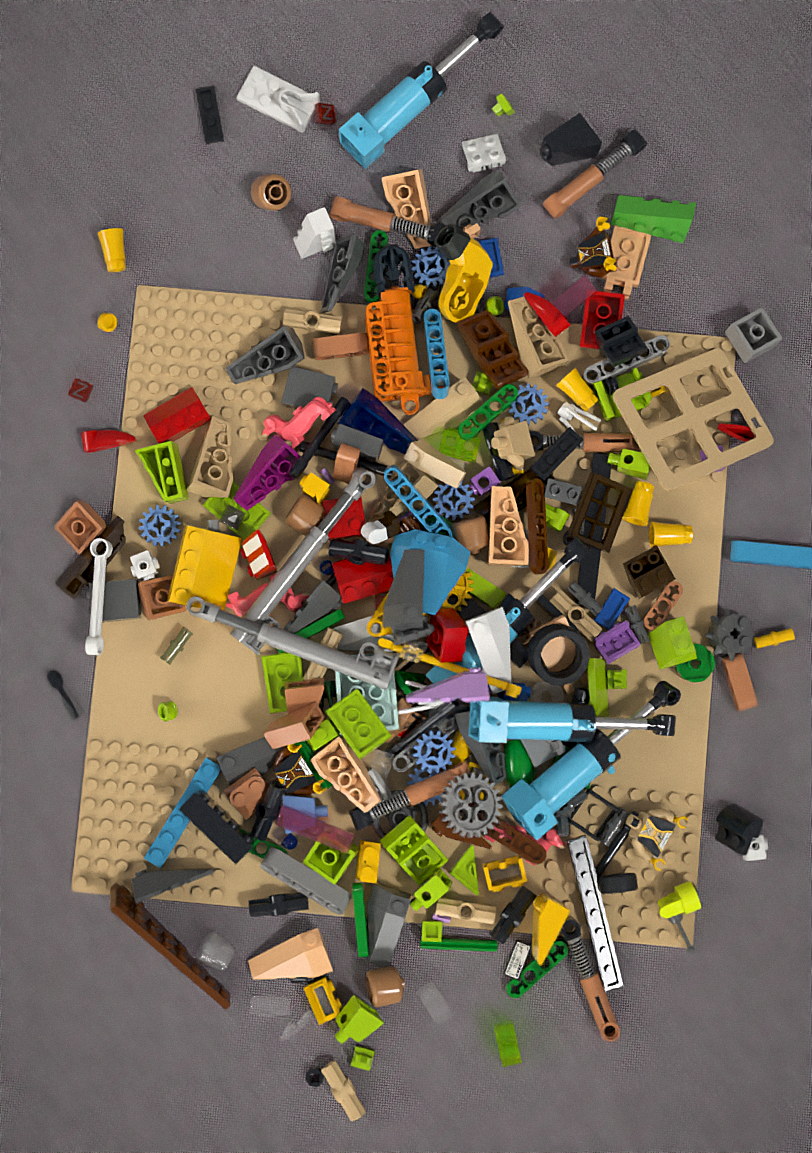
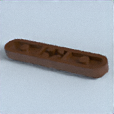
M538 478L531 479L526 484L529 567L535 575L545 574L548 570L545 488L543 482Z
M468 803V807L472 808L474 806L472 803ZM459 810L460 817L463 819L464 812ZM479 810L477 818L480 821L483 819V813ZM496 818L499 822L491 824L500 830L506 828V833L512 837V840L506 837L500 839V834L496 830L486 828L488 833L486 835L529 862L541 864L546 860L547 852L543 846L500 819Z

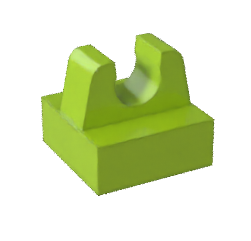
M502 93L496 97L499 103L492 110L498 117L504 113L508 116L515 113V110Z
M477 371L472 386L476 392L489 396L493 384L483 372Z
M627 669L606 670L607 689H627Z
M423 921L422 941L441 942L442 922Z
M356 1045L351 1066L370 1071L375 1050Z

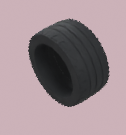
M549 624L539 629L531 638L527 651L528 660L533 671L542 680L553 685H567L578 680L587 669L590 655L584 638L575 629L563 624ZM556 637L570 638L576 647L573 662L566 669L559 672L546 670L541 663V652L544 646Z

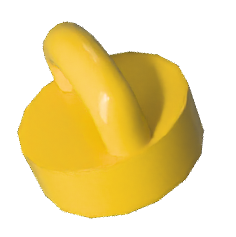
M102 313L98 318L97 326L105 332H111L117 326V318L111 313Z

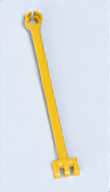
M384 638L378 640V644L383 648L458 674L463 671H469L465 667L450 662L440 663L436 657L399 644L394 645V642ZM486 675L487 684L506 690L505 695L516 698L520 694L522 687Z

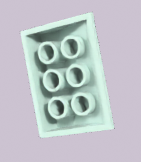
M375 653L365 654V656L372 657ZM335 671L337 702L358 688L387 730H399L394 671L386 690Z

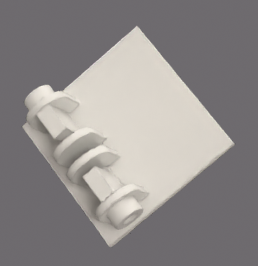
M498 134L461 142L468 162L469 172L480 171L481 167H483V170H486V165L491 169V165L494 168L505 164L506 158Z

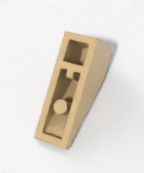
M425 440L412 442L404 456V459L417 469L454 488L459 487L466 474V471Z

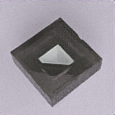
M227 505L219 522L238 531L246 513Z

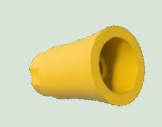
M121 228L106 229L97 233L108 272H121L126 269L123 241L124 230Z
M576 368L556 385L578 406L580 405L585 412L599 400L596 395L592 394V389L583 380Z
M642 481L636 482L635 489L632 491L629 504L622 517L624 521L637 526H648L654 491L652 484Z
M651 521L648 532L650 547L692 543V526Z
M459 730L455 733L452 739L453 742L450 744V746L455 747V750L451 751L455 758L449 759L452 765L446 764V770L458 763L464 762L472 753ZM447 749L444 751L442 755L443 760L446 757Z

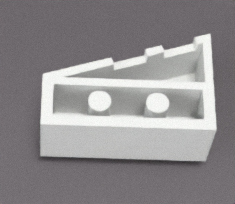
M325 207L307 214L301 224L303 228L298 229V236L293 238L301 259L322 250L323 252L329 251L334 248L336 243L334 227Z

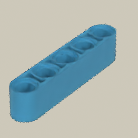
M428 309L424 313L423 327L431 392L436 399H445L449 394V374L441 314L436 309Z
M395 465L388 466L384 471V480L430 533L438 534L441 529H445L449 532L447 536L452 537L450 526L402 470ZM389 471H396L398 477L394 480L389 479L387 476ZM407 485L411 488V491L408 494H403L400 488ZM421 500L424 504L422 508L416 509L412 505L413 502ZM428 515H434L436 520L433 523H428L425 518Z
M731 541L730 561L812 569V548Z

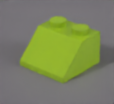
M684 616L666 621L648 634L659 670L697 659L696 650Z
M328 826L322 832L303 863L335 885L360 850V847Z

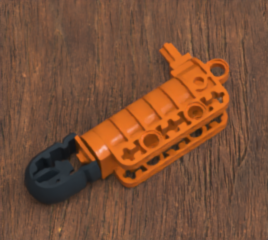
M388 245L376 253L373 263L375 283L378 285L376 291L380 301L370 303L366 307L365 315L373 391L377 401L391 402L401 400L402 411L407 415H414L419 409L418 398L431 394L429 375H423L422 371H419L410 302V294L415 291L414 283L411 281L413 279L411 261L403 248L397 245ZM401 261V268L398 270L397 265H400ZM385 266L388 267L385 275L389 277L390 281L399 280V275L404 273V288L393 286L391 289L385 290L386 281L383 278ZM376 326V328L380 327V329H372V327ZM372 339H381L379 342L372 341ZM381 346L379 347V354L382 355V357L377 360L376 358H378V352L375 350V348ZM377 370H383L384 373H379ZM382 383H385L383 385L385 392H383V390L380 388ZM406 402H414L416 408L413 411H408L405 408Z

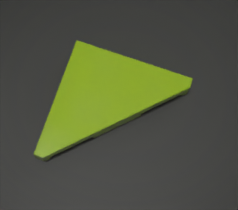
M471 844L449 873L478 896L474 846Z

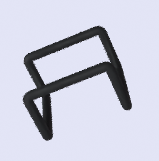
M587 789V796L590 793L612 808V811L596 835L572 820L582 803L574 808L575 811L571 813V818L568 821L595 841H599V836L607 826V822L610 821L615 812L619 811V808L594 791Z

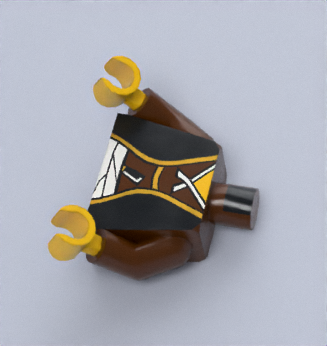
M600 216L597 218L595 229L578 245L579 255L570 258L573 269L582 266L586 275L596 278H603L609 272L617 271L615 265L617 260L614 259L611 239L606 231L604 232V229L610 228V224L606 223V217Z
M293 743L282 748L274 761L275 768L273 771L277 777L268 782L269 786L272 781L279 782L287 787V793H292L293 795L320 794L327 790V788L323 789L320 787L324 780L321 779L317 782L316 777L299 752L302 745L296 746Z

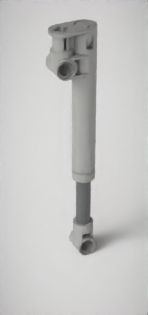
M357 468L353 472L352 480L344 488V494L319 526H313L310 533L306 535L242 618L263 625V623L272 624V627L275 626L281 629L280 624L269 614L323 547V544L329 539L328 533L353 501H357L366 489L371 488L375 484L376 478L372 472L364 468ZM366 474V479L362 482V477ZM233 628L230 632L233 637L257 655L261 654L260 649L265 643L257 641L258 637Z
M192 597L187 602V609L194 617H199L212 623L217 621L258 637L257 641L267 643V645L384 690L388 687L400 653L394 655L384 651V648L376 646L372 642H367L362 645L356 658L278 627H272L270 624L263 623V625L231 614L221 610L220 606L204 601L199 597ZM196 602L201 603L202 607L199 611L191 610L192 604ZM365 648H372L375 654L372 657L365 656L363 652Z

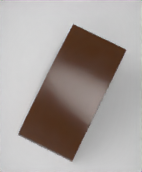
M486 310L457 322V327L474 359L496 389L528 375L527 368L518 359L519 352L508 340L509 334L490 311Z

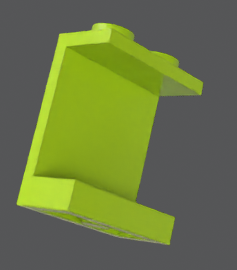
M634 368L632 372L619 376L616 380L620 389L644 379L642 372H638V369ZM599 381L594 383L592 389L599 399L597 402L605 422L621 417L622 415L613 400V395L609 396L606 390L605 382ZM650 392L631 399L636 410L648 407L651 403L650 400H652Z

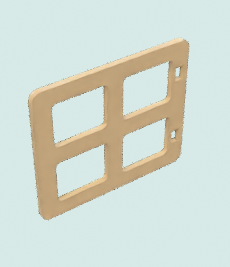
M713 349L617 389L613 394V400L658 482L666 491H672L765 450L774 441L743 384L721 349ZM709 366H714L730 395L696 408L684 389L680 378ZM727 368L731 377L727 378L723 369ZM661 386H666L682 415L648 429L644 425L631 399ZM739 409L755 438L725 452H721L705 426V422L731 410ZM753 418L757 420L759 428H755L751 421ZM690 429L707 459L677 473H672L658 450L656 443Z

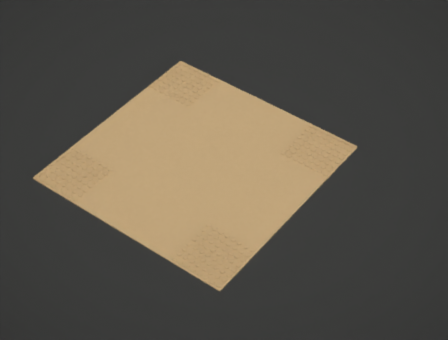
M139 285L136 292L121 432L135 436L137 442L119 447L112 521L119 516L125 522L123 528L126 543L106 566L105 582L137 579L139 582H143L144 580H139L138 577L133 576L130 568L133 564L130 557L147 550L151 552L153 558H157L160 568L157 569L159 574L155 575V579L173 575L185 524L208 530L207 520H219L203 506L209 497H202L188 491L189 500L173 504L164 502L153 483V479L135 452L137 449L159 444L144 419V414L193 387L210 418L214 416L230 423L231 468L233 481L239 486L242 485L263 447L275 434L277 435L276 432L271 433L267 437L261 435L265 428L263 424L265 418L275 414L281 419L289 421L294 417L293 412L296 409L284 407L281 403L290 369L239 384L233 383L225 369L282 328L285 309L303 312L315 311L318 314L342 317L340 334L320 331L310 332L306 329L293 328L303 344L305 356L294 367L336 378L338 389L337 393L333 394L331 401H334L333 408L341 397L346 398L350 402V405L337 420L320 447L338 452L334 448L333 442H331V435L333 429L338 428L339 424L382 439L383 449L377 463L399 467L405 461L404 456L411 443L425 440L466 471L462 483L465 486L467 484L471 485L470 479L489 466L495 473L483 432L481 431L473 439L466 441L459 437V426L453 429L444 430L414 441L403 425L436 399L432 392L430 395L419 397L418 411L414 415H407L402 411L401 400L379 402L375 399L369 353L361 356L328 360L314 359L313 339L366 333L365 315L368 305L336 302L332 311L321 313L322 301ZM441 314L449 374V388L464 377L472 385L477 371H483L466 345L457 324L445 319ZM423 317L420 324L413 322L419 371H422L423 375H429ZM495 317L509 334V342L519 352L512 319ZM311 318L307 323L315 325L318 320ZM570 323L571 326L557 337L550 332L555 340L558 339L562 343L569 362L545 374L528 378L527 375L510 383L518 391L519 385H522L523 388H526L527 383L530 384V388L537 385L536 390L543 389L542 396H548L544 400V402H549V406L544 407L548 410L547 414L542 413L544 418L543 420L537 418V424L530 421L528 426L529 432L537 431L543 435L561 436L568 429L559 420L561 416L557 414L561 406L567 401L570 405L574 404L576 407L582 408L556 385L574 368L578 370L582 377L586 368L607 359L603 357L599 349L580 347L582 324ZM373 326L372 329H380V327L376 328V326ZM638 329V334L643 342L660 335L666 336L670 340V347L663 356L636 367L638 372H642L644 378L713 349H721L733 369L735 368L736 349L728 337ZM372 339L373 342H374V341L379 342V341L381 340V339H378V340ZM657 342V343H656V347H657L658 349H660V350L665 349V346H664L663 343H661V342ZM381 346L375 348V350L378 352V358H376L377 360L382 357V355L379 354V347ZM646 352V353L641 354L640 356H641V357H647L648 354H647V352ZM630 360L627 361V362H624L623 364L629 365V364H630ZM604 366L606 372H613L612 366ZM709 366L680 378L684 389L696 408L730 395L714 366ZM727 368L723 369V372L726 375V377H731ZM631 369V370H629V371H627V372H625V373H622V374L616 376L615 378H617V377H619V376H622V375H625V374H628V373L632 372L633 369ZM377 370L379 373H384L383 370ZM587 373L589 380L596 379L595 374ZM382 383L380 386L383 392H385L383 387L385 383ZM492 385L489 396L478 393L483 404L501 388L496 389ZM506 391V396L502 399L503 402L509 395H513L512 391ZM670 391L653 397L648 407L637 410L648 429L682 415ZM523 393V394H521V395H519V396H523V397H524V396L528 395L529 393ZM535 395V399H536L537 403H540V400H539L538 397ZM531 398L525 403V411L531 406ZM408 401L405 403V408L408 411H413L416 405L414 402ZM498 402L490 404V408L493 411L501 408ZM598 402L586 412L600 418L601 422L592 420L577 412L581 417L596 426L597 430H593L575 417L571 421L567 419L580 436L583 433H631L622 416L605 422ZM516 406L517 411L521 414L520 407ZM508 407L503 413H501L496 419L492 421L493 423H498L499 430L501 419H504L509 416L514 417V413H508L509 410L512 409V407ZM731 411L705 422V426L716 445H722L723 452L729 450L730 436L717 429L719 423H731ZM532 412V413L528 414L527 416H533V415H535V414H537V413ZM319 415L310 430L303 435L305 437L303 441L311 443L326 419L323 421ZM481 415L476 419L478 423H484L487 420L485 415ZM520 419L514 420V424L519 423ZM210 421L174 441V443L178 444L186 486H188ZM473 422L470 428H463V434H471L470 429L474 426ZM690 429L656 443L658 450L672 473H677L702 462L700 455L702 448ZM531 438L532 445L537 446V439ZM634 439V444L639 447L636 440ZM283 440L291 447L292 442ZM302 442L294 448L300 456L303 454L300 452ZM610 442V443H628V442ZM576 448L556 468L553 476L555 480L583 487L584 490L591 472L593 454L609 455L610 452H582V449L578 448L577 450ZM493 449V454L499 456L498 449ZM547 449L538 451L534 457L524 460L523 471L525 472L530 469ZM313 456L299 479L288 480L281 485L279 490H273L266 495L264 500L259 502L271 513L259 529L266 539L278 571L306 537L288 526L285 522L286 516L301 494H304L299 484L304 475L308 476L311 472L328 483L321 474V471L326 468L333 477L335 461ZM625 461L626 464L632 463L631 461ZM612 464L611 480L635 489L637 481L648 482L654 486L648 526L633 525L622 519L610 553L601 551L595 600L603 606L611 591L615 588L630 598L624 609L629 608L631 611L630 607L636 605L640 619L643 621V618L665 586L638 599L629 583L623 563L651 549L648 536L651 521L691 525L693 530L692 543L658 547L675 577L674 581L680 583L683 587L681 597L663 623L684 616L693 644H701L713 654L714 646L710 645L709 639L705 635L713 624L710 617L712 615L717 616L727 466L723 471L712 472L672 491H666L661 487L651 468L648 479L643 480L617 472L618 465ZM374 472L372 473L376 478L375 484L371 488L366 489L361 495L365 524L376 503L382 501L385 496L384 490L386 486H389L384 480V476L377 475ZM366 474L362 477V482L366 479ZM521 474L514 475L509 480L500 481L499 486L503 487ZM431 476L438 485L445 486L444 482ZM334 479L335 483L329 486V489L332 491L326 500L341 498L344 494L343 490L348 484ZM486 479L478 481L479 486L482 488L489 485ZM437 487V488L434 490V492H435V491H440L439 487ZM450 488L444 491L442 496L447 495L450 492ZM457 488V491L461 495H465V493L462 490ZM611 488L607 503L615 506L620 491ZM491 491L481 498L478 494L474 495L473 493L470 497L475 498V501L470 502V504L476 505L491 495ZM434 492L427 498V501L433 507L438 504L433 502V498L438 497ZM454 492L452 498L449 499L452 501L453 508H455L456 501L459 500L455 498ZM545 497V503L554 508L558 507L570 515L561 532H557L547 526V547L557 552L556 564L565 555L563 551L567 546L563 543L562 539L574 516L572 509L577 508V505ZM422 502L414 508L420 509L424 503ZM466 504L460 505L457 511H461ZM156 505H159L161 509L164 505L167 506V511L173 509V515L178 514L179 516L176 521L182 524L177 526L181 533H175L178 539L172 538V544L170 545L165 542L164 547L160 543L156 547L153 546V541L147 543L148 537L143 538L141 534L144 531L139 530V527L143 526V523L139 520L145 519L143 512L149 514V507L156 510ZM443 505L447 511H450L447 505ZM526 506L518 513L523 528L528 529ZM606 507V524H609L614 511ZM474 508L467 509L469 515L463 514V519L479 515ZM163 514L165 520L171 521L168 515ZM154 516L149 520V523L155 518ZM449 516V518H448L447 520H449V521H451L452 523H454V522L459 521V520H461V519L459 518V516H456L455 521H453V520H452V517ZM160 521L159 525L156 527L159 530H161V527L164 526V524ZM219 522L220 533L239 537L223 522ZM604 527V532H603V538H604L605 532H606V530H607V528H605V527ZM170 529V530L166 533V536H168V535L170 534V532L172 531V529ZM149 531L151 536L158 538L156 532ZM363 536L343 539V541L353 542L355 539L366 541V538ZM569 537L566 538L568 542L574 540ZM329 539L323 544V547L291 586L295 595L303 592L311 595L323 580L326 581L333 575L332 562L344 559L329 556ZM389 543V544H388V546H389V554H390V552H391V548H392V544H393V543ZM488 546L481 548L479 553L470 554L467 565L469 569L518 600L545 575H535L530 567L488 566ZM239 549L228 595L238 592L241 598L247 597L261 585L270 583V576L272 575L256 580L254 576L251 577L247 566L250 565L247 558H243ZM580 562L572 563L542 593L549 601L559 590H562L575 603V596L567 588L574 581L577 582ZM336 581L331 586V588L334 589L341 596L338 583ZM676 586L669 587L671 590L668 596L664 594L663 597L673 602L674 600L670 598L673 594H678ZM389 591L382 592L379 594H388ZM376 594L345 604L341 600L342 605L339 609L342 610L345 618L330 626V628L373 616L386 596ZM469 594L472 600L484 611L490 612L492 608ZM307 600L303 602V606L307 605ZM660 601L657 607L660 611L665 612L668 609V604L665 601ZM279 602L269 615L280 624L281 629H284L290 621L295 619L296 612L289 611L284 603ZM536 602L528 608L530 614L535 618L533 622L535 627L538 620L541 621L540 627L554 620ZM186 605L185 612L149 621L145 617L141 606L142 619L102 623L101 636L104 641V648L102 654L97 655L72 890L74 892L110 895V888L117 883L120 886L124 885L130 891V895L134 897L131 879L136 877L135 873L146 869L148 873L158 870L214 868L215 873L190 883H185L175 889L167 890L149 899L249 908L248 900L268 898L276 894L290 895L300 893L264 871L260 866L263 858L248 852L235 865L191 821L162 868H158L144 859L205 758L207 757L219 765L216 757L265 737L263 733L271 722L288 715L287 711L272 714L269 711L261 656L278 654L277 648L265 643L260 649L261 654L257 655L230 634L233 630L232 627L217 621L212 623L205 619L194 617L189 613ZM577 605L583 608L585 613L592 620H594L596 616H594L584 605ZM191 607V610H192V611H195V612H196V611H199V610L201 609V608ZM225 607L226 612L236 615L233 609ZM624 609L614 625L627 620L629 626H631ZM654 609L652 611V613H655L654 617L651 619H647L649 621L648 625L650 627L652 625L656 626L655 620L658 616H660V618L663 617L662 615L657 614L654 611ZM572 611L571 618L575 621L580 620V613ZM600 626V627L603 629L601 632H607V631H608V630L605 629L604 627ZM182 627L188 629L187 632L190 631L193 635L183 646V651H179L171 665H169L166 661L170 655L165 661L160 657L171 645L170 641H174ZM326 629L308 639L320 644ZM645 629V631H646V633H647V635H648L651 631ZM578 630V633L587 643L590 654L589 659H603L595 648L594 639L590 641ZM521 635L516 638L521 644L524 640H527V638H523ZM427 636L413 640L417 648L426 641ZM648 641L607 665L605 663L606 670L627 669V689H607L609 717H631L653 698L655 686L660 681H667L680 690V700L674 706H661L647 719H652L656 714L675 715V736L656 735L652 730H632L615 745L621 755V759L613 765L615 772L613 774H609L608 771L601 773L590 783L589 789L617 808H622L629 815L633 810L639 814L641 811L647 813L652 809H665L675 813L677 817L685 816L689 821L686 819L679 821L681 826L686 827L684 829L680 828L676 822L673 823L676 826L658 858L654 857L655 859L665 861L666 865H663L662 862L656 863V867L661 871H656L652 863L646 862L636 854L632 845V838L628 836L601 876L618 873H636L638 889L623 893H601L612 941L688 948L677 924L670 923L667 918H663L660 915L658 900L675 892V886L688 881L693 882L697 888L712 673L706 680L692 683L680 677L675 665L659 670L651 642ZM337 650L348 655L359 654L358 650ZM431 650L426 653L430 656L435 657ZM363 651L364 654L375 653L374 651ZM399 655L396 666L405 659L402 655ZM301 658L303 674L305 675L311 661ZM541 658L542 666L547 670V668H546V666H545V664H544V662H543V660H542V658ZM696 659L690 662V666H693L694 669H697V665H700V661H696ZM418 660L406 672L426 675L435 665ZM529 660L521 668H518L511 661V682H524L526 686L531 688V697L528 698V702H572L574 691L567 694L561 685H553L542 680L531 668ZM327 668L323 676L324 682L335 680L336 684L335 670ZM426 677L424 683H426L427 686L434 684L429 678ZM579 678L571 683L574 690L578 687L589 690L588 684L584 685ZM491 691L489 692V697H498V693L493 694ZM337 693L336 697L332 698L333 705L337 703ZM402 696L398 698L397 703L404 697ZM324 698L323 714L325 716L323 721L330 718L325 712L329 709L328 698ZM457 699L459 705L470 706V702H462L461 699ZM173 701L178 709L177 717L174 720L164 722L158 715V706L162 702ZM420 710L427 718L428 715L422 710ZM459 727L454 732H452L446 738V740H452L457 730H459ZM615 729L599 730H601L606 736H608ZM395 736L389 743L385 741L362 758L367 771L373 768L379 773L390 791L405 790L406 787L411 786L407 784V781H412L409 774L415 775L414 768L421 770L422 764L415 763L405 772H398L394 769L392 764L394 757L389 759L385 755L384 750L396 740H399L400 737ZM330 741L329 743H327L326 745H324V746L321 747L320 749L316 750V751L314 752V754L317 755V754H318L320 751H322L326 746H328L332 741ZM500 742L501 752L503 753L505 742ZM412 746L411 754L413 755L417 750ZM433 748L431 750L432 752L429 755H438L436 751L439 750V748ZM473 753L465 760L468 766L469 762L479 764ZM554 757L536 767L533 781L553 765ZM398 758L395 762L396 767L399 769L405 768L407 764L406 759ZM434 760L426 761V763H431V765L437 764ZM272 766L262 776L267 783L277 777L273 771L275 766ZM474 768L475 777L477 774H482L483 776V770ZM221 770L207 793L212 798L210 801L215 806L217 804L226 811L224 815L229 820L233 818L240 825L239 828L251 833L257 818L256 814L246 820L237 808L231 804L229 798L224 793L229 784ZM426 771L419 774L418 776H421L423 778L429 776L430 773ZM505 779L492 789H499L500 791L496 794V797H501L510 788ZM334 785L320 794L293 795L292 793L285 792L284 795L315 798L316 806L327 805L328 817H318L317 826L285 834L282 799L280 804L282 809L281 816L278 820L273 821L266 840L285 848L288 856L305 865L303 863L304 859L328 826L358 847L359 840L380 842L381 839L375 833L373 825L361 830L355 829L348 812L357 806L345 794L334 788ZM589 793L587 800L582 803L572 820L596 835L612 811V808ZM438 799L435 800V805L431 801L428 802L426 808L429 816L425 833L449 860L441 869L453 882L450 890L441 898L496 907L494 924L451 917L450 922H442V926L492 930L501 918L500 915L509 902H512L517 892L524 886L536 895H541L543 892L562 902L570 910L568 916L577 920L580 926L581 938L590 939L566 840L586 835L594 868L609 848L600 841H595L569 823V836H560V839L567 845L566 848L560 849L551 845L547 851L546 860L541 864H535V866L526 862L521 857L527 882H523V885L519 887H512L511 885L504 887L502 891L493 892V890L489 891L482 864L518 854L496 840L493 843L484 838L492 846L490 849L473 845L479 894L476 896L449 873L471 844L446 838L444 835L442 837L438 836L432 830L433 825L431 822L439 814V811L443 810L444 806L439 805L440 801ZM502 799L499 800L498 804L503 805V807L498 808L497 811L502 815L496 816V818L515 828L519 824L514 820ZM410 803L409 805L406 804V807H418L417 805L412 806ZM420 810L414 818L415 822L419 826L421 820ZM383 814V817L380 815L379 823L384 833L388 834L392 827L386 815ZM259 842L256 845L257 852L265 853L267 845L264 842ZM381 843L376 884L409 893L412 900L415 897L414 892L419 885ZM358 853L336 883V885L348 891L352 896L342 915L328 910L309 897V910L294 912L355 917L352 883L361 882L355 879ZM518 866L489 873L491 881L518 875L519 870ZM362 882L366 919H368V899L373 883ZM437 901L427 909L422 906L418 911H415L409 904L404 922L422 924L423 921H438L432 919L434 912H436ZM532 904L525 912L526 915L520 925L514 928L512 932L532 934L534 908ZM463 906L460 913L467 916L471 913V908ZM695 911L686 915L683 912V919L680 923L692 946ZM567 924L565 926L566 932H572L575 929L574 924ZM559 931V933H558L557 936H562V937H563V935L561 934V931Z

